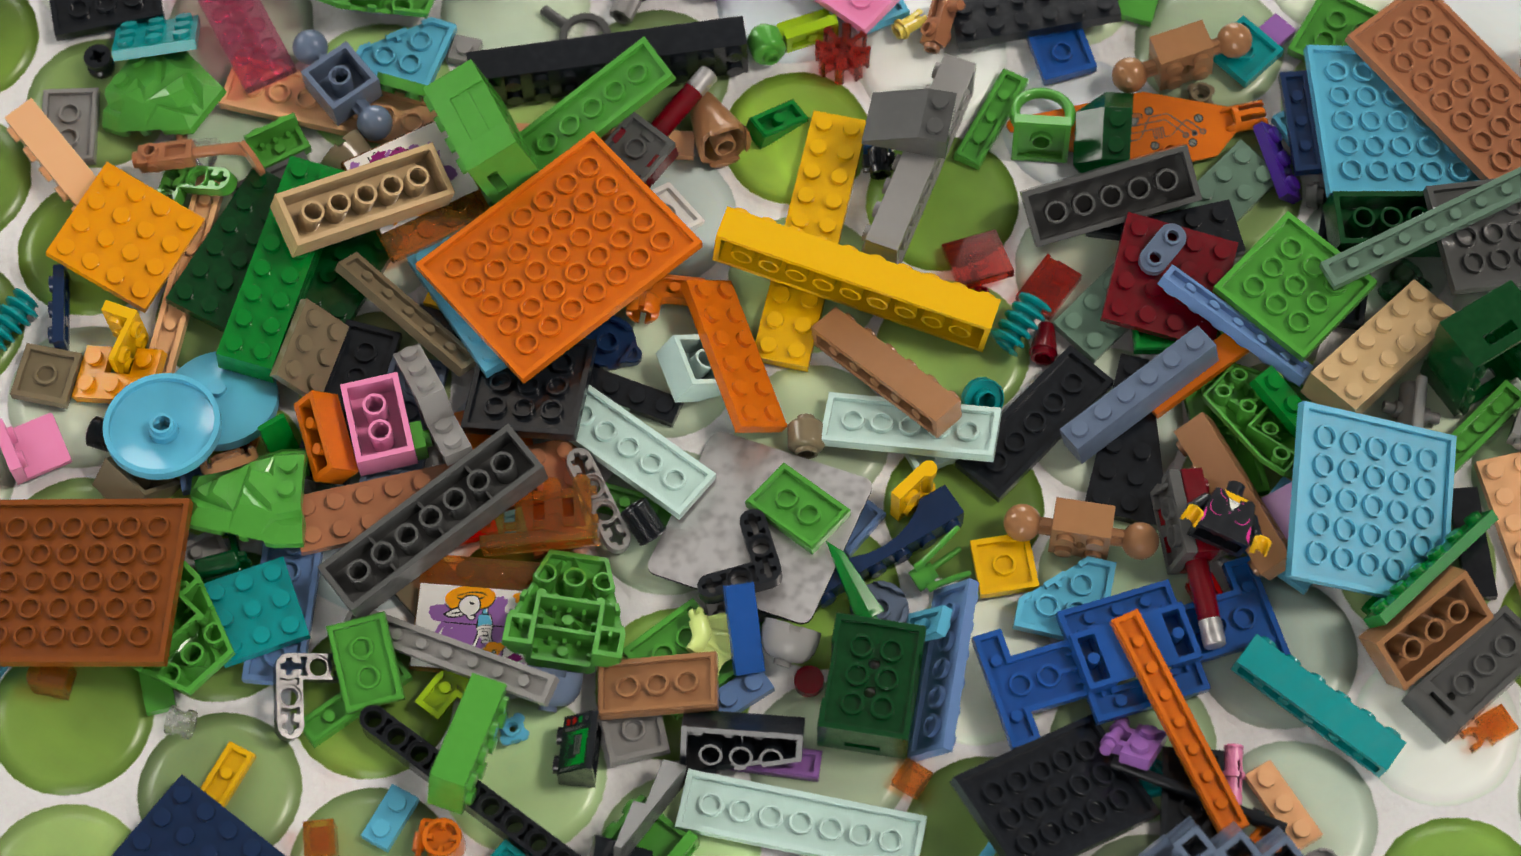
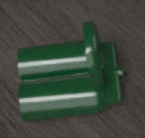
M228 533L232 550L194 560L197 573L202 578L203 583L251 567V558L248 559L245 551H240L236 535Z

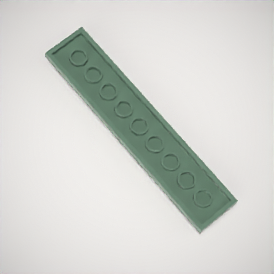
M1240 139L1197 181L1202 200L1168 209L1165 213L1229 199L1236 221H1240L1274 187L1265 160ZM1114 263L1053 321L1055 330L1093 364L1129 330L1128 328L1100 321Z

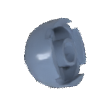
M527 665L555 675L560 679L548 707L539 705V710L557 712V707L568 706L576 700L582 687L583 673Z

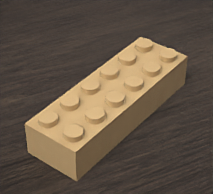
M432 142L274 195L270 208L293 258L447 206L452 200L455 191Z
M1414 279L1310 372L1301 393L1313 403L1362 414L1430 352L1439 322L1456 312Z

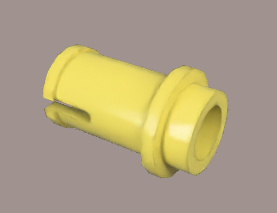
M917 9L902 20L896 19L891 28L896 38L907 39L910 33L922 27L927 16L924 14L920 17L923 14L921 9Z

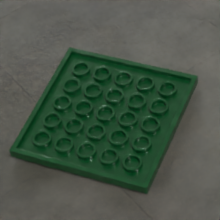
M252 167L167 295V304L224 332L281 178L267 171L264 175L260 176ZM376 229L324 247L305 299H309L343 323H346L347 319L354 320L367 298L335 271L338 262L357 252L383 274L400 248L401 239L387 232L382 234L380 229Z

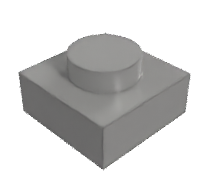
M455 34L448 55V62L456 65H462L467 62L466 52L481 50L483 46L482 40Z

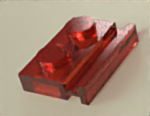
M1047 254L1016 294L1015 300L1020 302L1018 295L1021 292L1038 297L1051 308V313L1044 310L1041 311L1045 319L1051 321L1081 281L1082 274L1061 261L1051 258V255Z

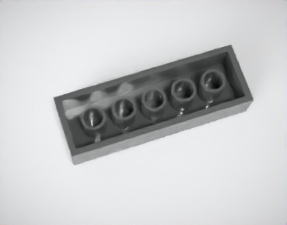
M1181 144L1019 191L1036 247L1123 223L1128 212L1148 216L1202 200L1187 144Z

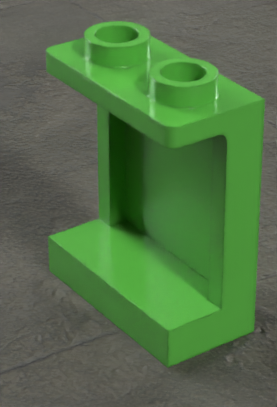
M640 794L636 800L634 798L629 800L622 810L623 816L617 823L611 822L602 836L617 840L633 800L645 804L646 797ZM663 814L660 815L637 845V847L653 851V856H692L700 846L697 835L690 830L686 833L683 829L675 828V823Z

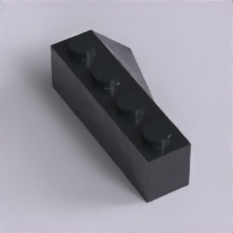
M726 711L684 713L681 725L680 764L687 766L685 778L688 769L717 774L719 770L734 768L735 771H740L754 765L768 767L802 762L805 717Z

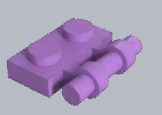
M1127 717L1115 720L1111 724L1109 732L1101 739L1100 752L1106 756L1110 753L1119 755V763L1148 771L1166 743V732L1152 725L1138 724L1136 729L1130 728V720Z

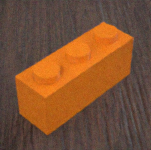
M311 390L293 405L312 476L315 482L341 485L358 473L359 469L338 394Z

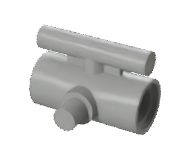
M1424 375L1417 376L1416 381L1402 382L1399 388L1398 401L1396 400L1393 403L1384 400L1381 411L1391 414L1392 417L1396 418V422L1424 428V425H1427V423L1438 425L1441 418L1439 413L1431 412L1430 408H1426L1428 377Z

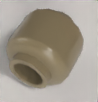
M812 414L798 415L797 419L792 420L787 426L788 449L795 455L806 459L817 457L818 453L825 448V444L822 441L823 423Z

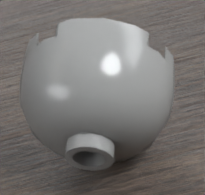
M765 617L761 627L762 648L765 653L774 657V664L787 668L791 667V663L802 664L815 654L819 646L821 633L805 627L792 625L785 621Z

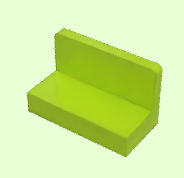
M825 8L777 23V28H779L786 44L787 53L839 37L837 17L835 14L830 15L829 11Z

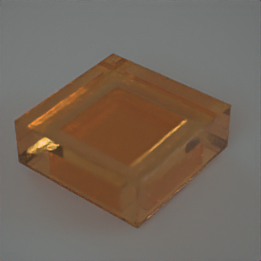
M907 757L892 779L891 785L917 800L932 778L933 772Z

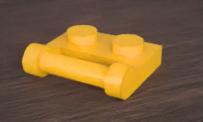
M931 460L922 462L891 492L890 515L898 522L905 515L910 517L916 511L920 499L936 490L933 482L937 475V465Z

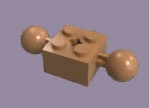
M1199 20L1150 36L1149 60L1141 62L1133 57L1119 60L1113 67L1112 81L1120 91L1134 93L1145 85L1147 78L1154 76L1160 91L1176 89L1183 83L1192 80H1203L1213 72V57L1222 53L1229 58H1239L1247 54L1252 46V34L1245 25L1234 22L1223 26L1217 38L1210 39L1203 20Z
M1056 497L1053 518L1040 517L1038 511L1028 504H1017L1006 512L1003 521L1006 533L1016 541H1029L1037 534L1050 536L1048 552L1064 558L1071 557L1072 555L1083 558L1090 556L1107 560L1109 547L1112 545L1122 547L1124 552L1133 559L1144 560L1153 556L1159 547V535L1155 528L1148 523L1136 522L1129 525L1125 530L1113 528L1116 506Z

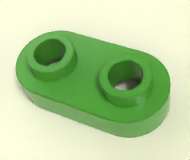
M381 72L377 73L381 90L395 94L396 89L406 91L405 97L421 101L422 96H426L423 88L427 85Z

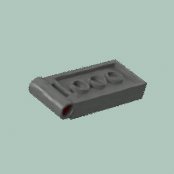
M1506 605L1493 615L1494 618L1461 644L1401 700L1445 745L1521 677V619Z

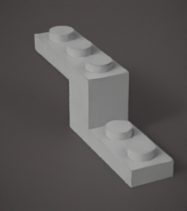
M418 343L414 346L405 347L393 354V357L414 396L421 418L447 466L452 465L471 452L473 448L457 421L445 388L421 345Z

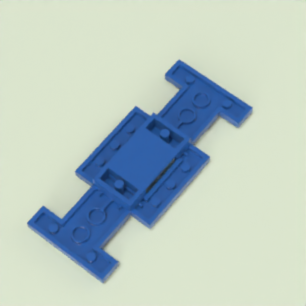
M1249 555L1224 562L1221 566L1231 591L1216 595L1226 639L1225 646L1218 649L1207 650L1203 647L1194 602L1184 605L1182 601L1177 602L1169 579L1058 611L1055 616L1064 640L1016 655H1010L1001 628L973 636L971 642L1010 749L1013 750L1041 737L1032 714L1084 698L1087 699L1096 726L1153 709L1139 680L1116 686L1118 682L1137 676L1110 625V621L1135 609H1138L1167 666L1172 667L1170 671L1184 699L1207 693L1211 689L1201 663L1244 651L1256 634L1271 639L1276 644L1277 649L1285 655H1291L1261 578L1255 575L1248 564V561L1251 560Z

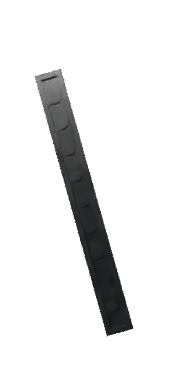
M420 303L419 306L459 339L440 310ZM593 366L589 383L592 387L615 403L630 408L631 413L673 428L684 402H675L673 396L669 393Z

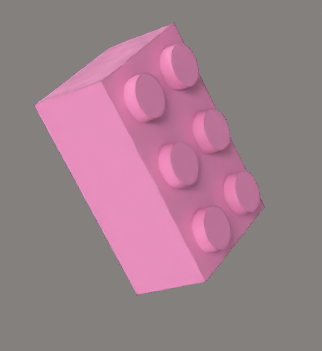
M398 372L340 384L355 458L361 477L418 464Z

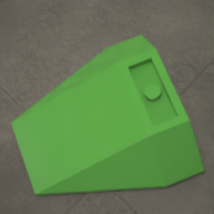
M1234 363L1202 395L1201 399L1259 462L1283 477L1292 478L1295 438L1249 385L1263 371ZM1283 378L1302 401L1312 402L1301 393L1303 384L1299 387L1295 383Z

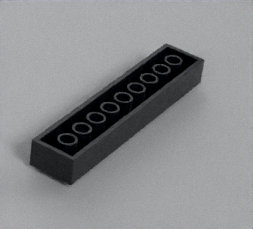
M743 16L466 52L467 61L470 59L474 61L500 95L505 105H520L523 102L530 101L545 102L552 98L566 97L644 36L676 77V80L673 81L674 83L680 84L688 81L701 66L708 67L716 76H738L749 72L748 45Z

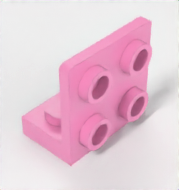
M52 413L14 428L12 426L7 428L2 418L0 419V447L9 470L18 485L72 462Z

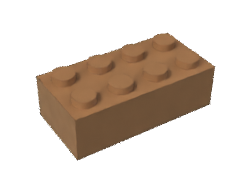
M1449 565L1390 622L1383 626L1368 628L1358 638L1385 682L1399 689L1407 690L1491 621L1494 616L1467 571Z

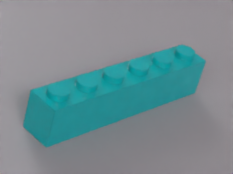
M1256 634L1230 670L1380 778L1389 769L1407 743L1401 739V735L1395 729L1385 727L1376 721V717L1370 711L1363 708L1360 709L1354 705L1350 697L1344 692L1332 689L1326 684L1322 676L1307 671L1301 666V662L1296 657L1290 654L1285 655L1276 648V644L1271 639Z

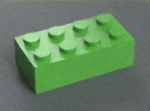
M472 673L429 774L428 804L461 815L466 804L472 805L477 792V788H475L477 779H483L488 764L485 762L488 753L493 754L498 741V737H496L498 728H504L508 717L506 710L510 697L506 696L507 684Z

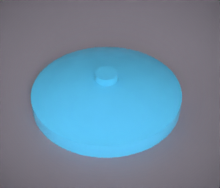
M217 351L188 361L175 373L199 381L215 397L221 413L222 431L214 451H226L246 445L260 436L258 426L276 416L280 395L276 379L274 383L219 368L216 357Z
M176 373L153 374L130 383L111 401L103 420V437L112 459L126 472L150 480H165L179 477L199 467L215 450L222 431L221 413L213 394L199 381Z

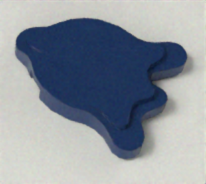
M612 316L583 338L596 339L598 348L594 367L605 371H612L625 366H636L642 360V351L637 346L633 328L620 317Z

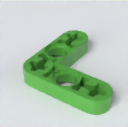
M196 165V167L166 170L157 191L169 198H173L174 201L183 206L187 194L227 196L235 190L238 181L235 175L227 168ZM201 175H205L204 181L199 185H195L196 179Z

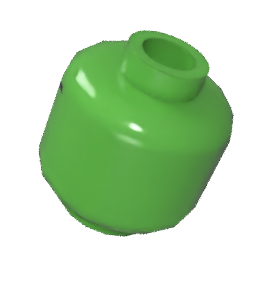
M759 24L751 30L747 37V45L751 55L758 64H776L786 53V44L781 32L774 25Z

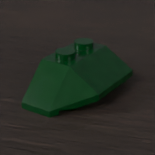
M1105 92L1076 112L1073 167L1079 174L1130 159L1134 93Z

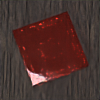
M996 229L942 244V252L955 281L966 285L969 289L1014 276V269Z

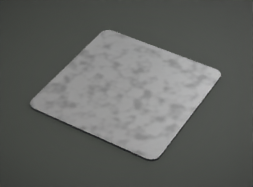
M716 432L710 437L699 459L700 463L716 473V479L680 520L671 515L666 525V530L662 533L648 561V569L655 576L697 590L698 580L702 576L750 563L740 528V517L745 511L749 510L746 507L745 501L783 463H786L851 510V516L826 540L844 551L872 492V483L869 479L726 432ZM755 520L749 521L753 534H759ZM768 523L781 564L782 581L772 589L755 593L757 610L797 624H806L812 620L836 569L826 542L812 555ZM759 543L753 547V551L757 554L766 553L769 549V546L764 543ZM768 562L764 563L765 574L767 577H772L773 573L770 571ZM737 576L732 580V584L748 582L745 576ZM725 580V581H722L723 584H724V586H726V585H727L726 580ZM713 585L707 586L709 593L715 592Z

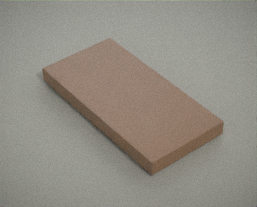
M717 651L622 659L621 663L610 667L598 666V711L601 720L719 710Z

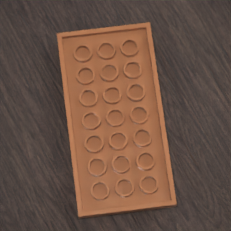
M1394 0L1347 35L1344 41L1480 180L1498 178L1521 167V78L1443 0Z

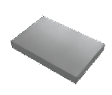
M99 88L44 89L42 103L44 114L86 165H96L100 107Z

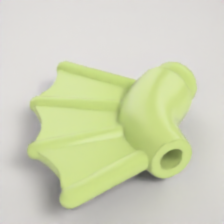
M697 607L695 610L692 608L688 611L692 637L686 646V650L689 653L717 651L719 676L721 666L728 660H732L726 612L707 616L704 615L702 607Z

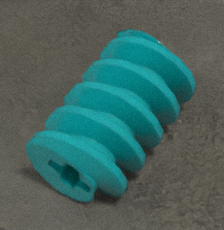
M19 288L13 290L14 297H6L5 302L7 305L0 304V350L5 352L7 347L4 341L15 342L11 333L15 332L22 335L23 332L19 325L23 324L27 327L31 325L27 316L29 315L35 319L38 318V314L34 310L38 307L37 303Z
M1021 292L1018 295L1020 302L1014 301L1011 304L1013 311L1007 310L1004 313L1007 320L1000 319L998 321L1000 329L993 328L991 330V335L996 343L1007 353L1015 357L1018 354L1014 347H1025L1021 337L1032 338L1027 331L1028 328L1033 330L1039 329L1034 320L1037 319L1043 322L1046 320L1041 311L1052 312L1051 308L1044 301L1026 292Z

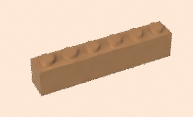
M835 307L811 327L816 347L936 438H939L962 417L961 400L954 391L946 390L934 376L926 375L918 369L911 359H905L897 353L891 344H885L878 339L871 329L863 328L849 313H843Z
M1201 412L1173 431L1179 440L1176 442V446L1185 457L1189 456L1193 463L1190 468L1202 467L1204 478H1207L1210 494L1216 487L1226 490L1229 481H1238L1245 486L1242 497L1255 504L1254 514L1258 517L1262 534L1272 542L1266 557L1258 550H1255V553H1250L1249 545L1245 550L1251 558L1248 564L1256 576L1261 575L1268 580H1272L1286 570L1288 541L1214 420L1204 412Z

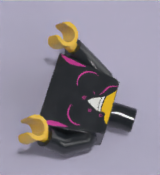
M1229 481L1226 490L1216 487L1211 494H1201L1187 504L1185 511L1180 516L1181 520L1187 518L1192 522L1187 535L1238 558L1249 545L1250 553H1255V550H1258L1266 557L1272 545L1271 540L1262 534L1258 517L1254 514L1255 504L1242 497L1245 486L1238 481Z

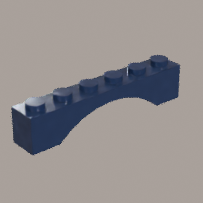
M943 485L920 499L913 517L897 537L872 552L848 558L864 581L870 577L873 579L884 574L887 567L896 562L901 564L907 561L916 550L920 548L924 550L936 543L937 538L947 534L955 526L961 528L964 520V511L947 486ZM835 569L818 607L825 608L835 602L837 596L845 592L837 569Z

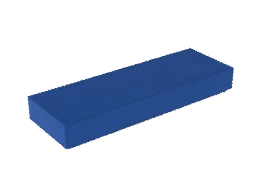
M754 582L723 586L734 675L740 676L765 672Z

